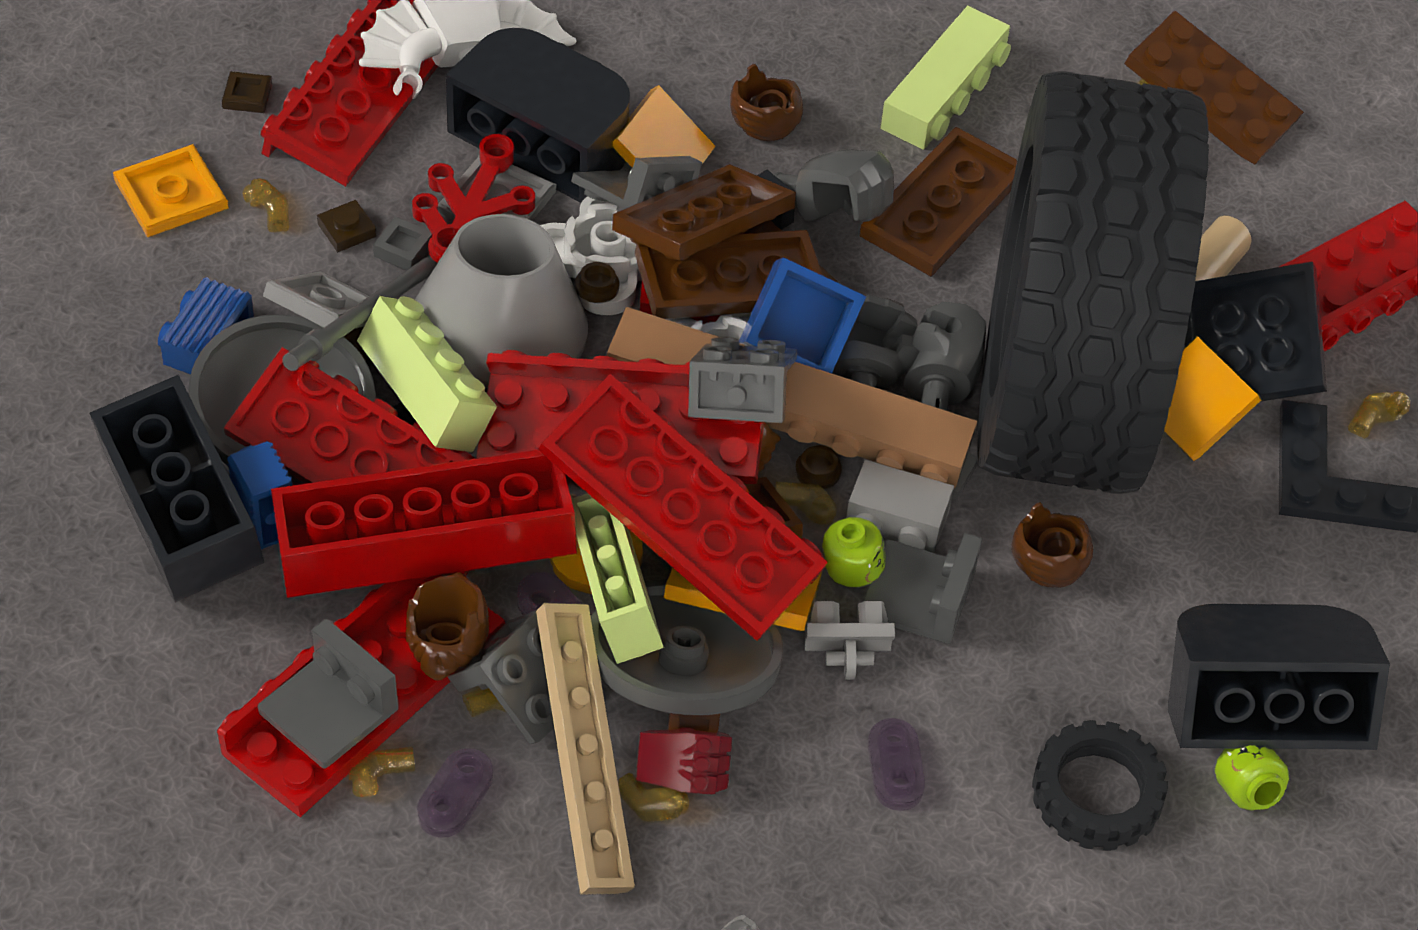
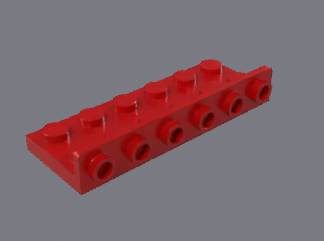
M368 0V5L364 10L359 8L355 10L347 24V31L343 36L339 34L334 36L326 50V57L322 62L315 60L306 73L305 83L301 88L293 87L283 103V110L279 115L271 114L266 120L260 134L264 138L262 155L270 157L274 150L278 148L343 186H347L413 100V88L408 83H402V89L398 96L393 92V86L401 74L399 68L362 67L359 65V60L363 58L365 53V44L361 38V33L368 31L374 26L377 10L391 8L400 0ZM432 57L422 61L418 75L421 76L423 86L438 68Z
M1405 200L1279 266L1313 261L1317 270L1324 352L1331 349L1341 336L1350 331L1354 334L1364 331L1374 318L1383 313L1391 316L1398 312L1407 300L1415 296L1418 297V212Z
M284 347L280 349L224 427L225 435L245 447L255 446L266 441L273 443V448L277 450V456L281 458V463L284 464L285 470L305 484L475 459L466 451L435 447L418 423L410 425L398 418L397 411L388 403L380 399H375L372 402L359 394L356 385L347 378L336 375L333 378L321 371L316 361L310 360L295 371L288 370L283 364V356L289 350ZM470 570L461 571V573L466 577Z
M506 350L501 354H487L486 364L490 371L487 394L497 408L479 440L476 459L539 450L541 442L611 374L619 382H626L634 387L639 393L641 401L655 413L666 415L676 426L677 432L691 444L703 447L712 457L713 463L724 473L737 477L744 484H757L765 422L688 417L690 362L684 365L664 364L662 361L650 358L641 359L638 362L618 361L610 356L579 359L572 358L563 353L531 356L517 350Z
M611 374L540 444L539 451L756 641L768 631L810 584H813L828 563L814 543L806 538H799L785 525L784 519L777 511L761 505L749 494L748 488L740 479L724 473L713 463L712 457L703 447L691 444L677 432L676 426L666 415L655 413L641 401V397L634 387L626 382H619Z
M435 575L385 583L379 589L370 591L362 603L347 617L333 623L395 674L399 708L327 768L320 767L263 718L258 711V704L314 660V645L311 648L302 650L295 657L293 663L279 676L265 682L257 695L241 709L234 710L226 716L217 730L222 755L289 810L302 817L451 682L448 676L442 680H434L428 677L420 668L421 662L414 658V653L411 652L408 642H406V619L409 599H413L418 587L425 582L444 576ZM489 608V634L487 640L505 624V620Z

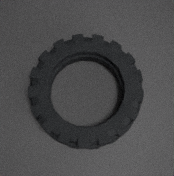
M1096 720L1083 721L1082 726L1075 727L1074 724L1062 728L1058 737L1053 734L1047 740L1044 751L1041 750L1032 780V788L1034 789L1033 801L1036 809H1041V818L1049 828L1053 826L1058 831L1057 835L1068 842L1071 839L1080 843L1079 846L1086 849H1093V846L1103 847V851L1117 850L1119 845L1125 844L1128 847L1137 843L1141 835L1147 836L1161 815L1168 791V781H1164L1167 773L1163 761L1158 762L1156 758L1158 752L1150 742L1145 744L1141 741L1142 735L1136 731L1129 729L1126 732L1119 729L1120 724L1107 721L1106 725H1097ZM1095 755L1110 758L1125 766L1135 777L1140 789L1139 801L1135 806L1123 813L1102 815L1088 812L1074 804L1063 792L1059 781V773L1067 763L1079 757Z

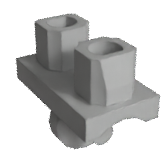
M816 601L813 605L810 623H807L804 648L805 651H826V666H844L845 680H855L856 666H874V651H891L892 640L895 638L894 623H888L884 602L882 601L858 603L857 623H840L839 603L834 601Z

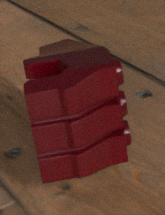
M688 727L640 732L636 780L687 793L712 795L728 788L729 774L726 771L730 770L731 755H728L727 752H731L732 737L720 731L718 733L695 731L693 728Z

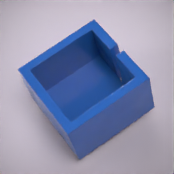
M783 257L774 262L739 339V343L746 346H757L758 341L762 340L783 341L786 343V348L797 349V359L795 362L832 373L866 296Z

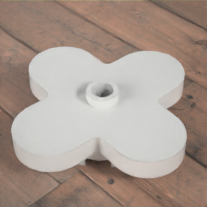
M587 196L580 205V213L576 219L571 216L567 223H547L540 226L551 236L569 277L576 278L582 267L592 262L606 263L615 270L620 281V287L614 299L604 303H592L582 299L579 295L578 297L582 306L592 313L616 315L624 312L626 307L630 308L636 298L637 282L642 281L635 257L636 244L631 242L630 238L612 230L613 214L617 213V205L609 201H599Z

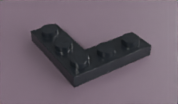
M1282 400L1280 406L1279 515L1417 533L1418 488L1327 476V405Z

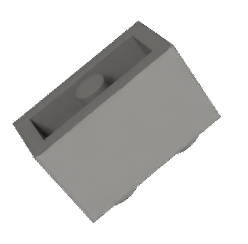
M864 460L849 499L846 518L861 517L867 519L880 529L883 538L935 553L950 511L954 485Z

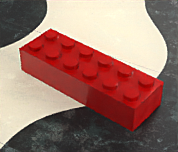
M539 450L271 489L287 598L577 554L575 512L566 475Z

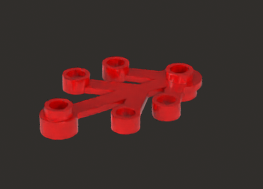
M492 134L481 140L479 158L482 166L466 197L456 183L454 170L450 165L437 163L429 168V187L435 192L442 193L455 215L452 224L447 225L439 213L438 199L432 194L421 193L412 200L413 217L417 221L425 223L433 235L428 243V251L430 257L435 262H439L458 230L469 221L478 217L502 214L508 211L518 215H527L535 209V192L532 188L524 185L514 187L509 193L485 200L497 175L507 171L513 164L514 144L509 137L501 134ZM519 199H526L527 201H523V202H522V201H518V200H519ZM421 207H430L429 209H421Z

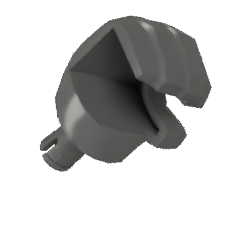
M848 149L829 152L807 161L800 169L799 175L784 174L782 172L774 173L778 179L796 192L795 201L797 209L806 221L821 219L841 207L844 208L848 215H854V221H870L882 215L893 203L894 170L888 159L880 151Z
M867 294L832 374L883 389L895 384L901 375L911 368L920 352L912 345L913 335L917 328V320L905 311L902 303Z
M942 301L940 304L929 307L924 312L912 345L920 352L904 381L906 393L916 401L948 411V406L959 404L971 393L981 372L986 339V321L976 310L967 304Z

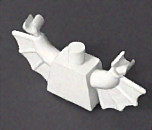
M400 0L391 8L377 10L374 26L368 31L361 33V38L365 44V53L363 58L359 60V65L362 67L399 68L401 74L393 86V92L398 96L402 89V83H408L413 88L412 99H415L423 86L421 76L418 75L422 61L432 57L435 64L441 68L455 66L484 37L495 31L506 28H526L563 43L567 47L574 45L576 38L561 28L555 13L542 11L530 0H414L412 5L409 0Z

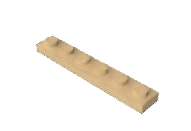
M544 603L536 610L580 895L626 893L632 890L635 884L589 605Z

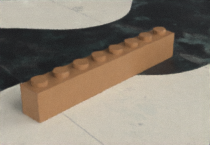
M626 307L608 349L607 356L613 357L618 361L638 362L641 359L650 358L662 361L664 364L684 365L690 362L705 344H711L712 338H717L718 336ZM794 362L787 372L784 422H765L770 428L786 432L790 437L799 442H816L831 447L842 456H859L885 466L954 485V488H956L977 425L976 420L798 362Z

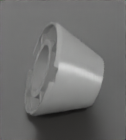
M492 214L478 217L463 225L415 298L424 307V313L431 322L444 333V339L451 348L464 359V364L471 374L485 388H488L490 371L486 364L488 353L501 354L506 350H517L531 356L563 353L572 358H580L586 347L588 337L586 312L551 236L539 224L520 216Z

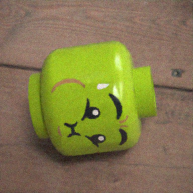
M848 517L835 522L824 534L822 550L824 559L828 562L825 567L828 575L836 583L846 587H861L871 584L879 578L885 568L886 554L880 529L872 521L861 517Z
M1250 745L1238 749L1225 748L1218 757L1215 766L1216 779L1238 807L1249 811L1267 809L1274 806L1283 797L1289 781L1287 765L1273 749H1268L1264 746Z

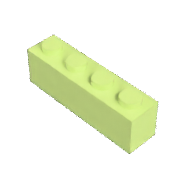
M967 5L885 100L881 129L923 150L933 138L939 141L948 129L950 118L954 114L960 116L965 111L974 89L981 91L988 82L991 69L995 65L1001 67L1007 60L1011 50V45L1007 43L1010 25Z
M379 296L357 342L435 447L473 452L497 408L485 392V386L471 374L464 364V359L451 348L444 339V333L431 322L424 313V307L419 302L405 296L399 299Z
M588 493L573 498L572 504L575 512L577 541L598 618L616 663L619 664L664 648L629 529Z

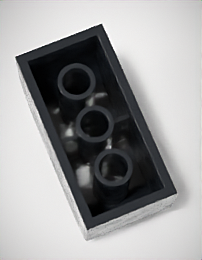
M506 28L484 37L446 74L447 132L478 149L481 140L488 135L501 134L509 137L514 144V161L512 165L556 184V190L582 203L587 197L584 194V188L571 182L574 172L621 170L626 161L613 148V141L628 123L630 92L625 80L600 62L592 60L568 48L565 44L557 42L537 31L526 28Z
M179 374L89 413L117 484L175 603L264 563L255 527Z
M1305 604L1199 605L1184 611L1177 620L1168 713L1180 748L1238 749L1252 745L1264 746L1268 749L1377 750L1390 662L1371 624L1361 616L1345 609L1327 605Z

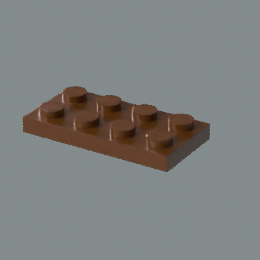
M1175 10L1129 54L1124 63L1151 85L1161 86L1165 89L1167 87L1184 89L1201 97L1206 105L1208 131L1240 157L1254 165L1262 159L1304 113Z
M955 127L894 190L891 206L879 217H875L870 221H864L861 224L860 237L932 277L1011 192L1017 160Z
M729 164L614 213L612 230L630 238L631 242L635 244L646 245L663 253L668 259L685 260L694 253L716 246L725 239L736 234L745 233L748 229L758 224L773 220L776 216L794 209L796 192Z
M807 230L736 234L719 242L716 246L708 247L690 255L685 260L668 259L663 253L646 245L636 244L635 257L652 315L663 319L752 313L774 262L783 257L822 275Z

